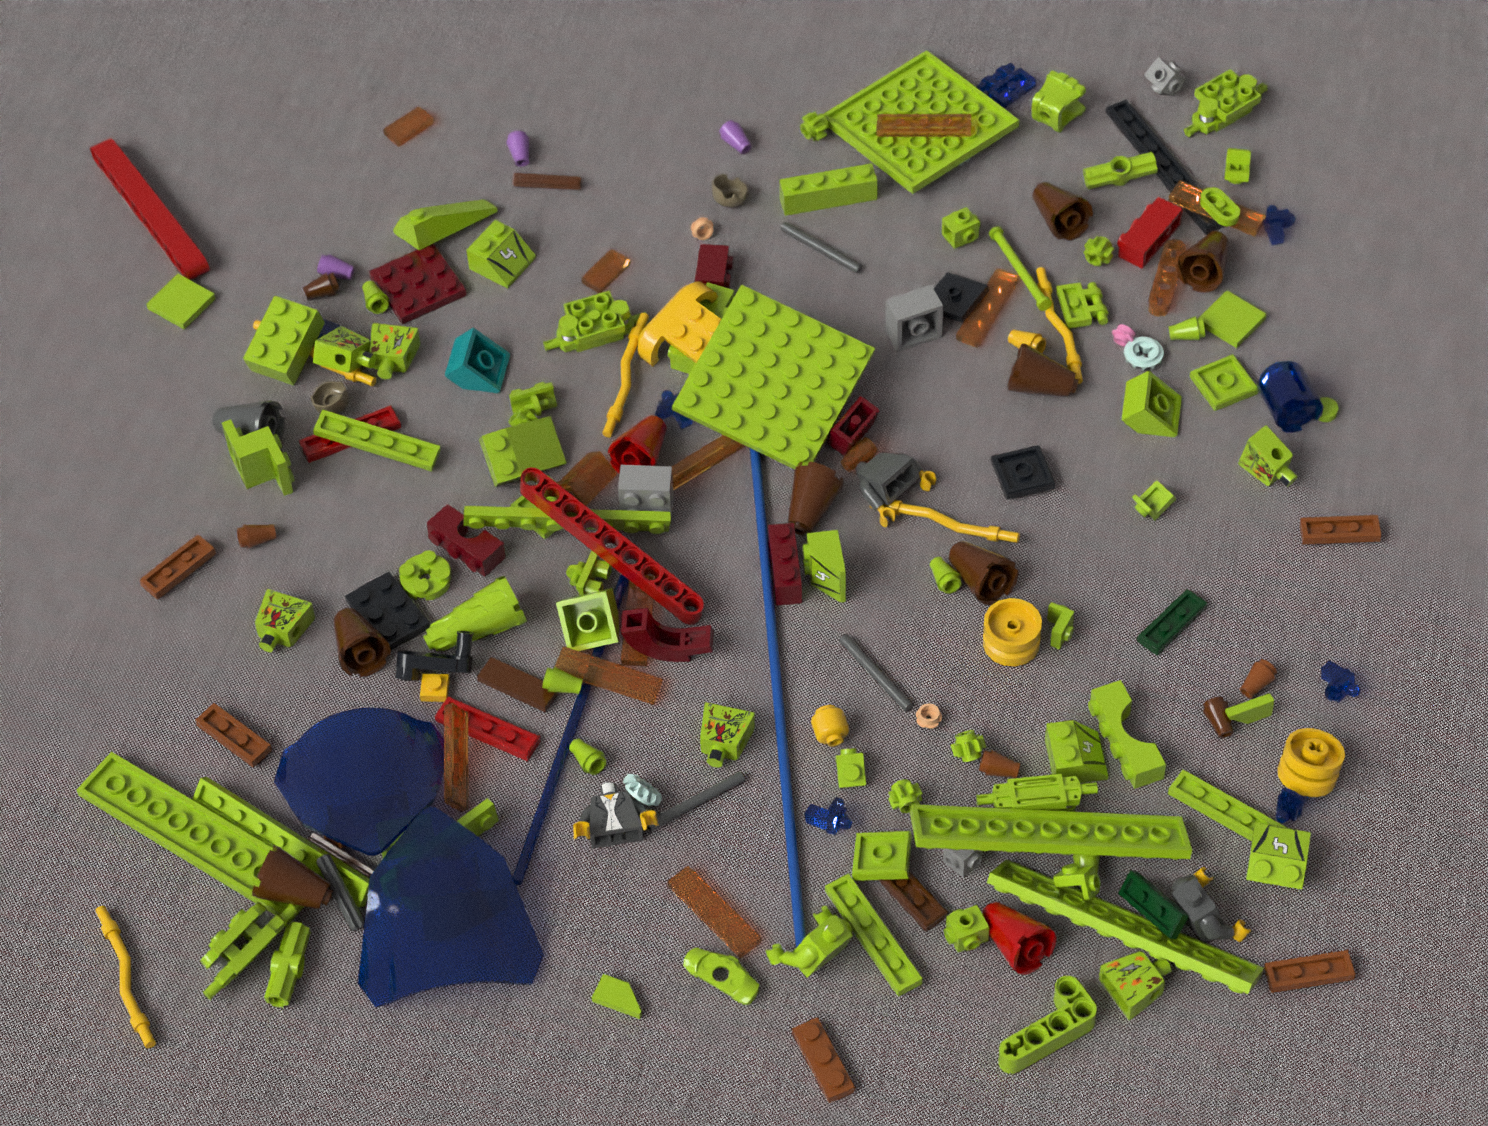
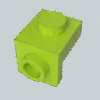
M1227 149L1224 180H1229L1233 184L1248 182L1250 150Z
M1158 480L1140 497L1136 494L1131 497L1137 503L1134 508L1144 518L1149 515L1154 521L1176 500L1175 496Z
M1051 602L1048 606L1047 620L1054 623L1055 626L1051 632L1050 646L1061 649L1064 641H1069L1074 632V611L1064 605Z
M856 748L840 750L841 755L835 756L838 787L865 786L863 753H857Z
M1076 863L1067 864L1053 877L1055 888L1081 885L1084 900H1091L1099 893L1100 878L1095 873L1094 865L1078 867Z

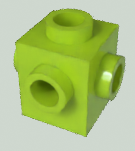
M964 207L942 218L941 234L956 249L979 238L980 220L976 214H972L967 207Z
M978 905L964 910H955L949 916H946V928L943 929L948 944H953L957 953L964 950H974L980 944L987 942L989 926Z

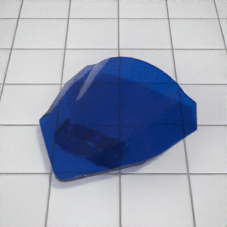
M385 708L351 709L334 714L316 723L296 743L285 749L281 756L274 783L304 827L363 854L376 856L383 853L435 801L451 747L432 722L418 720L405 713Z
M427 807L423 809L370 876L358 975L359 986L373 1006L378 1008L419 992L451 985L469 983L530 985L533 983L544 953L504 856L438 808Z

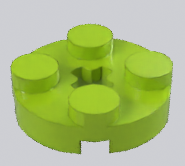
M426 550L421 554L415 555L399 568L401 587L412 599L417 600V597L425 598L426 601L434 600L444 595L450 587L452 579L451 568L444 558L436 555L433 551ZM423 574H430V579L428 580L426 578L420 579Z

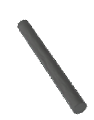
M787 222L781 225L780 230L856 274L861 271L862 265Z
M847 634L840 638L839 642L905 712L909 711L913 704Z
M738 772L657 815L659 826L649 825L648 828L650 831H653L744 782L743 774Z

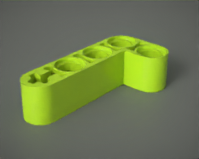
M1062 976L1056 981L1054 990L1056 1011L1001 1042L998 1065L1003 1072L1008 1074L1018 1073L1087 1034L1094 1028L1097 1006L1075 977ZM1062 992H1070L1073 995L1066 996ZM1085 1013L1088 1017H1080L1077 1014ZM1054 1027H1063L1065 1030L1058 1031ZM1038 1040L1041 1044H1032L1030 1041Z

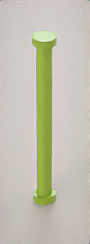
M999 226L993 227L989 231L990 238L997 242L1036 300L1038 309L1040 311L1049 309L1052 304L1049 297L1044 296L1004 237L1002 228Z

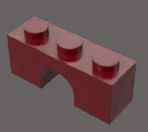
M446 504L426 522L428 538L434 545H440L447 550L451 557L460 559L471 571L478 572L484 577L506 558L504 543L486 530L474 538L463 537L469 532L468 526H464V515L449 504Z
M794 523L768 525L776 606L801 604L802 583Z

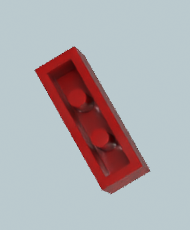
M1158 196L1152 204L1149 203L1146 206L1142 216L1132 222L1127 233H1122L1117 242L1119 246L1118 257L1143 269L1179 228L1183 209Z

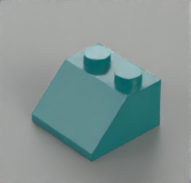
M473 327L455 338L444 376L462 389L498 393L501 390L510 353Z

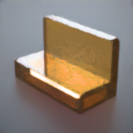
M601 451L590 452L558 484L567 492L571 491L581 503L587 505L617 475V472Z

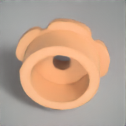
M706 217L698 218L691 225L692 235L699 240L710 238L713 234L712 221Z
M924 704L916 712V722L923 728H936L939 722L942 721V714L934 704Z

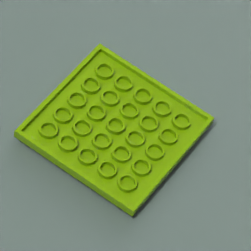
M927 50L823 114L828 120L829 128L912 194L1019 127V119Z
M741 284L673 403L672 410L792 469H795L799 462H803L802 466H808L809 462H814L871 360L875 348Z

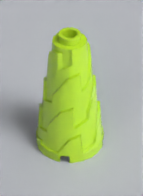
M503 575L496 578L494 582L474 593L473 597L453 608L451 613L432 623L430 628L426 629L427 634L423 636L429 649L435 648L436 652L455 647L457 631L473 632V642L492 633L495 635L526 623L527 619L524 612L520 609L519 602L506 577Z

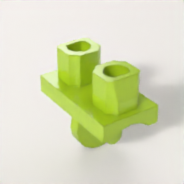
M539 382L532 388L526 390L515 389L509 394L513 414L520 409L524 413L529 409L537 417L542 415L541 411L557 407L552 382Z
M591 550L586 564L579 561L577 565H569L566 575L570 578V585L576 586L579 595L603 590V582L596 581L595 579L596 577L609 579L612 566L605 560H601Z

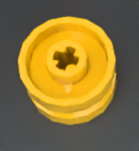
M1015 598L999 600L991 605L984 617L983 647L985 653L994 662L1003 666L1016 667L1034 659L1040 648L1042 618L1039 611L1031 603Z
M1297 729L1286 740L1283 755L1277 767L1278 777L1283 785L1297 794L1308 797L1325 796L1333 791L1337 783L1339 771L1345 759V749L1338 739L1320 729Z

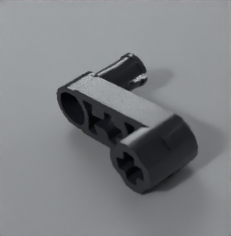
M457 631L455 654L452 655L407 650L398 651L395 678L405 681H418L420 669L471 673L473 662L471 648L474 633L470 631Z

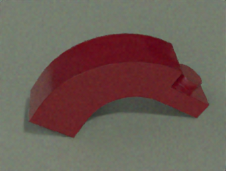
M648 608L623 611L621 634L633 649L643 655L669 662H690L691 655L713 653L714 630L711 625L671 628L657 622Z

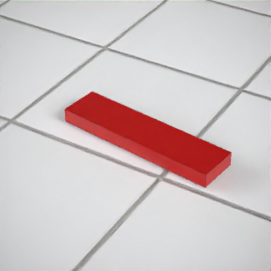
M392 406L355 419L390 431L401 428V423ZM316 435L298 440L308 463L351 447Z
M449 696L435 715L436 722L527 762L541 742L540 736Z

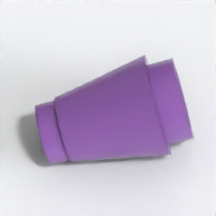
M730 120L720 128L721 139L741 154H746L752 148V144L738 122Z
M524 131L511 132L506 143L516 166L524 167L529 164V137Z
M328 254V256L322 255L318 263L317 273L323 275L326 272L328 274L333 272L336 278L351 280L355 266L331 254Z

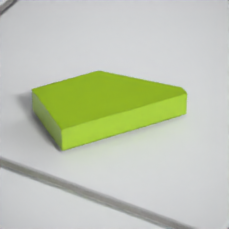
M1265 694L1227 708L1225 713L1231 720L1249 724L1271 716L1274 699L1271 694Z
M603 974L592 995V1002L640 1019L642 1016L641 1009L630 984Z

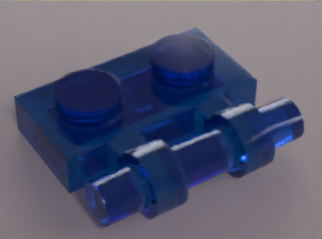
M1010 62L1007 65H1001L991 76L987 75L981 79V83L976 88L982 92L987 90V96L1005 109L1036 87L1037 79L1022 68L1013 72L1015 66Z

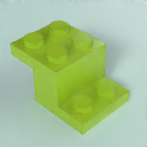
M231 419L222 422L229 454L246 489L276 479L284 496L294 493L291 482H294L295 479L289 467L291 462L287 453H282L280 450L282 444L277 434L273 435L267 426L243 435L240 427L235 428Z

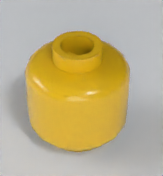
M824 705L818 708L811 719L812 728L819 743L828 744L830 747L838 746L843 743V739L849 734L850 729L845 713L834 705Z

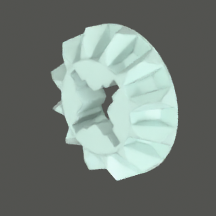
M1136 337L1133 342L1129 341L1125 345L1124 355L1126 363H1131L1133 369L1138 366L1144 371L1146 367L1154 369L1156 364H1161L1164 350L1155 339ZM1139 352H1142L1143 354L1148 353V358L1144 357L1143 355L1139 356Z
M628 774L624 778L623 782L626 785V790L640 802L648 806H658L662 801V796L658 790L645 781V779L633 774Z

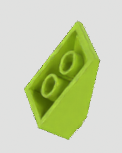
M551 416L482 435L479 439L495 487L521 479L522 472L530 467L537 468L543 472L567 464Z

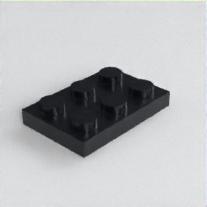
M389 571L345 595V601L349 607L357 610L387 639L391 650L430 628L428 620Z

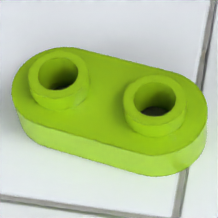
M1209 187L1202 191L1200 205L1217 223L1222 226H1233L1238 223L1240 209L1222 190Z

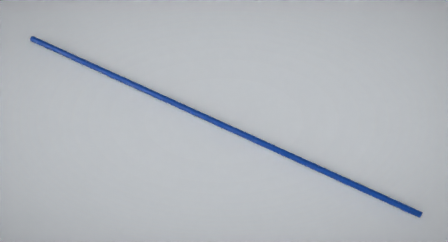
M750 448L795 945L797 948L806 937L761 456L759 452Z

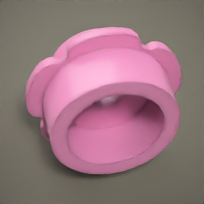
M1119 324L1116 330H1112V335L1115 336L1113 340L1121 346H1125L1129 341L1133 342V338L1136 335L1130 327Z

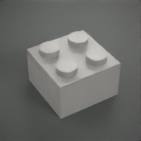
M931 285L886 299L885 332L897 352L942 337L943 304Z
M621 465L618 485L620 510L671 512L672 522L674 504L672 466Z

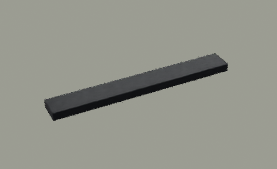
M1127 99L1106 107V114L1140 155L1149 152L1154 154L1157 164V173L1155 174L1202 232L1206 235L1209 232L1225 227L1217 223L1200 205L1202 190Z

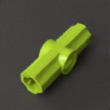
M1152 152L1129 158L1116 156L1111 162L1083 168L1084 181L1088 190L1110 184L1123 186L1130 179L1157 173L1156 159ZM1122 169L1124 172H1117L1115 170Z
M292 922L286 925L279 950H275L270 965L271 976L264 999L265 1002L270 1003L274 1007L283 1008L284 1006H289L296 980L302 977L305 965L304 953L311 934L310 928L302 923Z

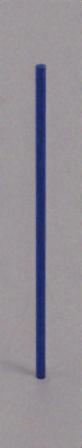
M622 574L619 576L614 590L618 610L629 579ZM606 645L593 649L580 692L577 694L511 880L515 885H521L564 766L569 746L572 743Z

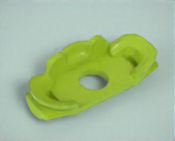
M695 947L684 958L683 966L691 975L699 977L726 993L733 1000L743 1005H749L756 998L759 992V983L749 975V972L746 971L736 957ZM720 967L726 968L729 971V977L723 982H718L713 978L714 971Z

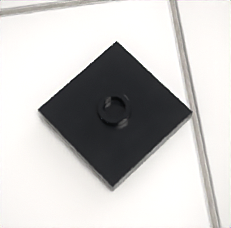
M947 272L934 287V291L943 304V317L964 323L989 292V288L986 284Z
M1039 445L991 456V464L1006 500L1055 489V481Z

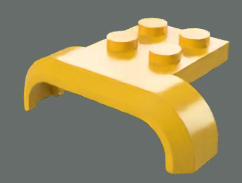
M699 281L682 287L642 330L638 339V354L640 358L654 367L659 361V347L665 340L697 363L721 321V318L701 305L700 302L708 299V301L713 303L718 298L717 293Z

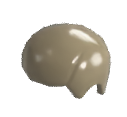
M723 173L715 176L712 180L713 198L719 205L737 207L747 199V185L740 181L739 177L730 180L727 174Z
M329 381L322 383L315 389L311 396L313 407L320 414L322 409L339 414L348 405L349 394L342 382Z

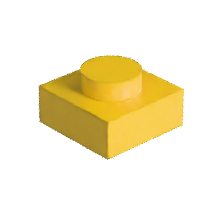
M422 674L420 700L423 702H445L449 691V674Z

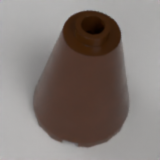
M1049 182L1039 184L1033 191L1032 197L1051 233L1058 240L1066 239L1067 241H1072L1080 237L1088 229L1089 225L1087 222L1090 217L1093 218V208L1086 199Z
M1219 231L1209 232L1180 256L1176 270L1180 281L1184 285L1187 283L1193 287L1192 290L1207 293L1214 291L1222 283L1229 247L1227 236Z
M1021 344L1017 353L1019 357H1017L1016 362L1013 364L1008 380V391L1068 397L1070 393H1075L1079 379L1075 378L1076 373L1028 344Z
M799 462L794 472L787 523H794L795 534L801 536L812 532L844 485L842 477L840 480L835 477L836 471L815 462H809L808 466H802L803 462Z
M966 541L958 542L950 549L949 561L982 604L993 605L999 601L998 598L1003 594L1008 596L1011 593L1019 575L1014 561Z
M353 608L340 610L334 617V629L338 658L342 670L348 675L359 674L360 677L376 673L387 663L385 659L388 653L389 655L391 653L387 639L357 610Z
M273 845V851L270 850L257 876L261 883L259 887H253L252 896L258 899L320 909L322 905L327 906L334 891L330 889L331 883L281 847Z

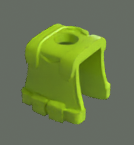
M1051 70L1043 87L1033 97L1032 118L1061 133L1070 121L1077 116H1081L1086 111V107L1077 101L1086 93V88L1073 77L1069 78V75L1063 72L1058 73Z

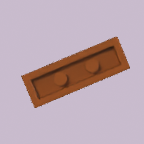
M1378 515L1300 518L1299 522L1302 544L1380 542L1381 540Z
M197 534L140 578V585L158 600L216 555L215 548Z
M215 703L195 720L196 725L253 768L272 751L271 744Z
M1348 950L1267 962L1264 965L1271 993L1354 980L1356 975Z
M818 1017L793 1027L792 1034L828 1103L855 1093V1086Z

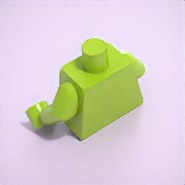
M822 906L821 913H813L819 926L810 932L793 952H784L780 943L773 944V949L765 950L768 959L772 965L783 962L784 965L799 968L808 978L845 949L853 936L850 923L836 915H832L827 906Z

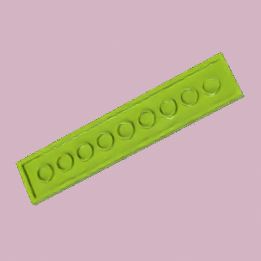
M112 751L77 788L78 796L255 903L260 902L274 915H279L289 906L287 903L258 899L252 896L253 887H259L261 883L257 876L270 850L273 851L272 847ZM293 905V906L298 910V913H299V912L302 910V908L304 907V906ZM296 913L287 923L290 924L298 913Z
M911 804L910 816L916 847L926 849L944 848L953 850L1034 852L1037 854L1170 858L1173 860L1190 859L1192 854L1190 841L1181 816Z
M1008 859L1004 860L989 874L987 883L993 885L994 889L1001 893L1017 895L1021 901L1027 904H1038L1045 907V910L1050 914L1064 915L1071 918L1074 924L1092 927L1097 930V933L1105 937L1118 938L1123 941L1124 945L1130 948H1141L1148 951L1149 955L1156 959H1167L1174 962L1182 970L1198 972L1202 974L1201 976L1204 979L1226 984L1230 990L1236 993L1243 994L1245 992L1249 994L1260 980L1264 968L1183 933H1180L1177 939H1170L1143 916L1098 897L1084 900L1083 892L1071 886L1055 888L1053 878Z

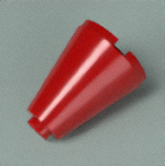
M647 416L615 439L608 449V454L610 453L611 466L619 474L621 465L656 466L667 431L665 422L657 416Z
M1000 902L990 903L984 907L982 915L989 926V935L1012 970L1020 975L1030 974L1042 966L1040 961L1045 955L1048 958L1051 956L1056 945L1057 936L1049 926Z

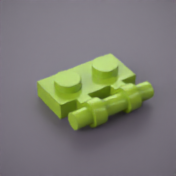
M1081 282L1057 286V297L1069 329L1092 325V317L1098 319L1100 325L1108 323V310L1102 302L1103 294L1101 289L1097 287L1096 282H1090L1087 285L1088 289H1082ZM1087 301L1092 302L1093 305L1088 306Z

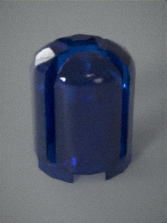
M1291 360L1279 361L1264 369L1258 380L1257 388L1276 425L1283 432H1299L1303 430L1301 426L1309 423L1311 420L1315 419V421H1318L1323 413L1324 406L1300 364Z

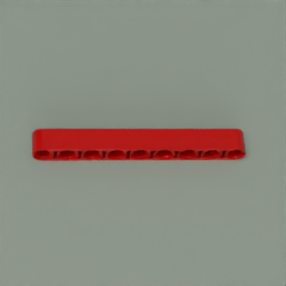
M110 137L90 147L91 155L96 164L182 276L192 280L208 272L210 268L204 255L113 138Z
M530 467L522 472L520 492L527 500L680 621L688 625L699 622L704 606L700 595L541 470ZM534 481L537 485L530 486L527 482ZM552 496L555 497L557 500L549 501L546 498ZM574 512L577 514V516L569 517L566 515V513ZM591 527L597 531L590 533L585 529ZM608 543H613V544H615L617 547H616V548H608V547H606V544H608ZM626 559H633V560H635L637 563H635V564H629V563H627L625 560H626ZM651 574L657 579L649 580L645 576ZM668 590H673L677 594L674 596H669L665 592ZM693 606L697 611L690 612L685 607Z

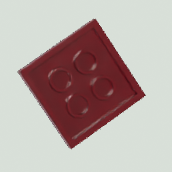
M434 244L421 250L417 249L369 271L370 279L388 296V304L402 324L467 295L466 288Z

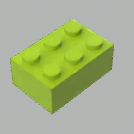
M274 295L243 360L251 371L294 386L325 321L318 310Z

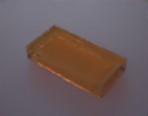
M418 106L385 127L383 133L399 147L433 125L434 118Z
M610 249L581 277V283L597 293H602L630 266V259Z

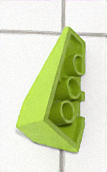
M485 199L414 209L409 214L401 217L393 228V232L416 249L421 250L498 212L496 206Z

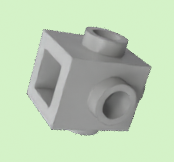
M1157 57L1144 74L1153 84L1151 86L1152 89L1160 95L1165 93L1173 96L1181 89L1182 84L1187 79L1181 73L1182 68L1177 63Z
M944 849L943 861L960 876L964 877L981 863L983 851Z

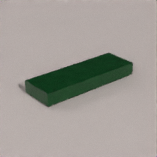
M1186 589L1137 636V642L1158 656L1207 608L1208 603L1189 589Z
M1129 871L1118 894L1167 937L1177 939L1189 915L1139 872Z

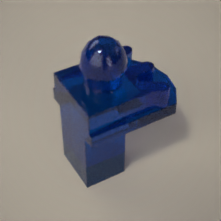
M1270 204L1266 208V215L1263 221L1271 246L1283 244L1285 238L1283 228L1291 227L1296 221L1295 215L1290 213L1288 208L1278 210L1274 204Z
M664 390L661 393L662 400L658 401L659 406L656 407L655 416L662 420L674 416L681 430L693 424L692 419L672 410V405L679 393L673 395L670 390Z
M1330 660L1321 667V678L1328 682L1325 690L1326 699L1339 703L1347 694L1351 697L1359 696L1361 690L1355 684V674L1349 671L1348 668L1343 669Z
M1283 788L1277 797L1276 820L1279 823H1285L1289 819L1295 822L1302 815L1303 805L1309 797L1302 796L1291 789Z
M839 797L834 799L828 810L810 804L804 813L807 824L823 829L828 834L836 835L840 828L847 830L852 827L851 819L845 814L847 808L844 807L845 803Z

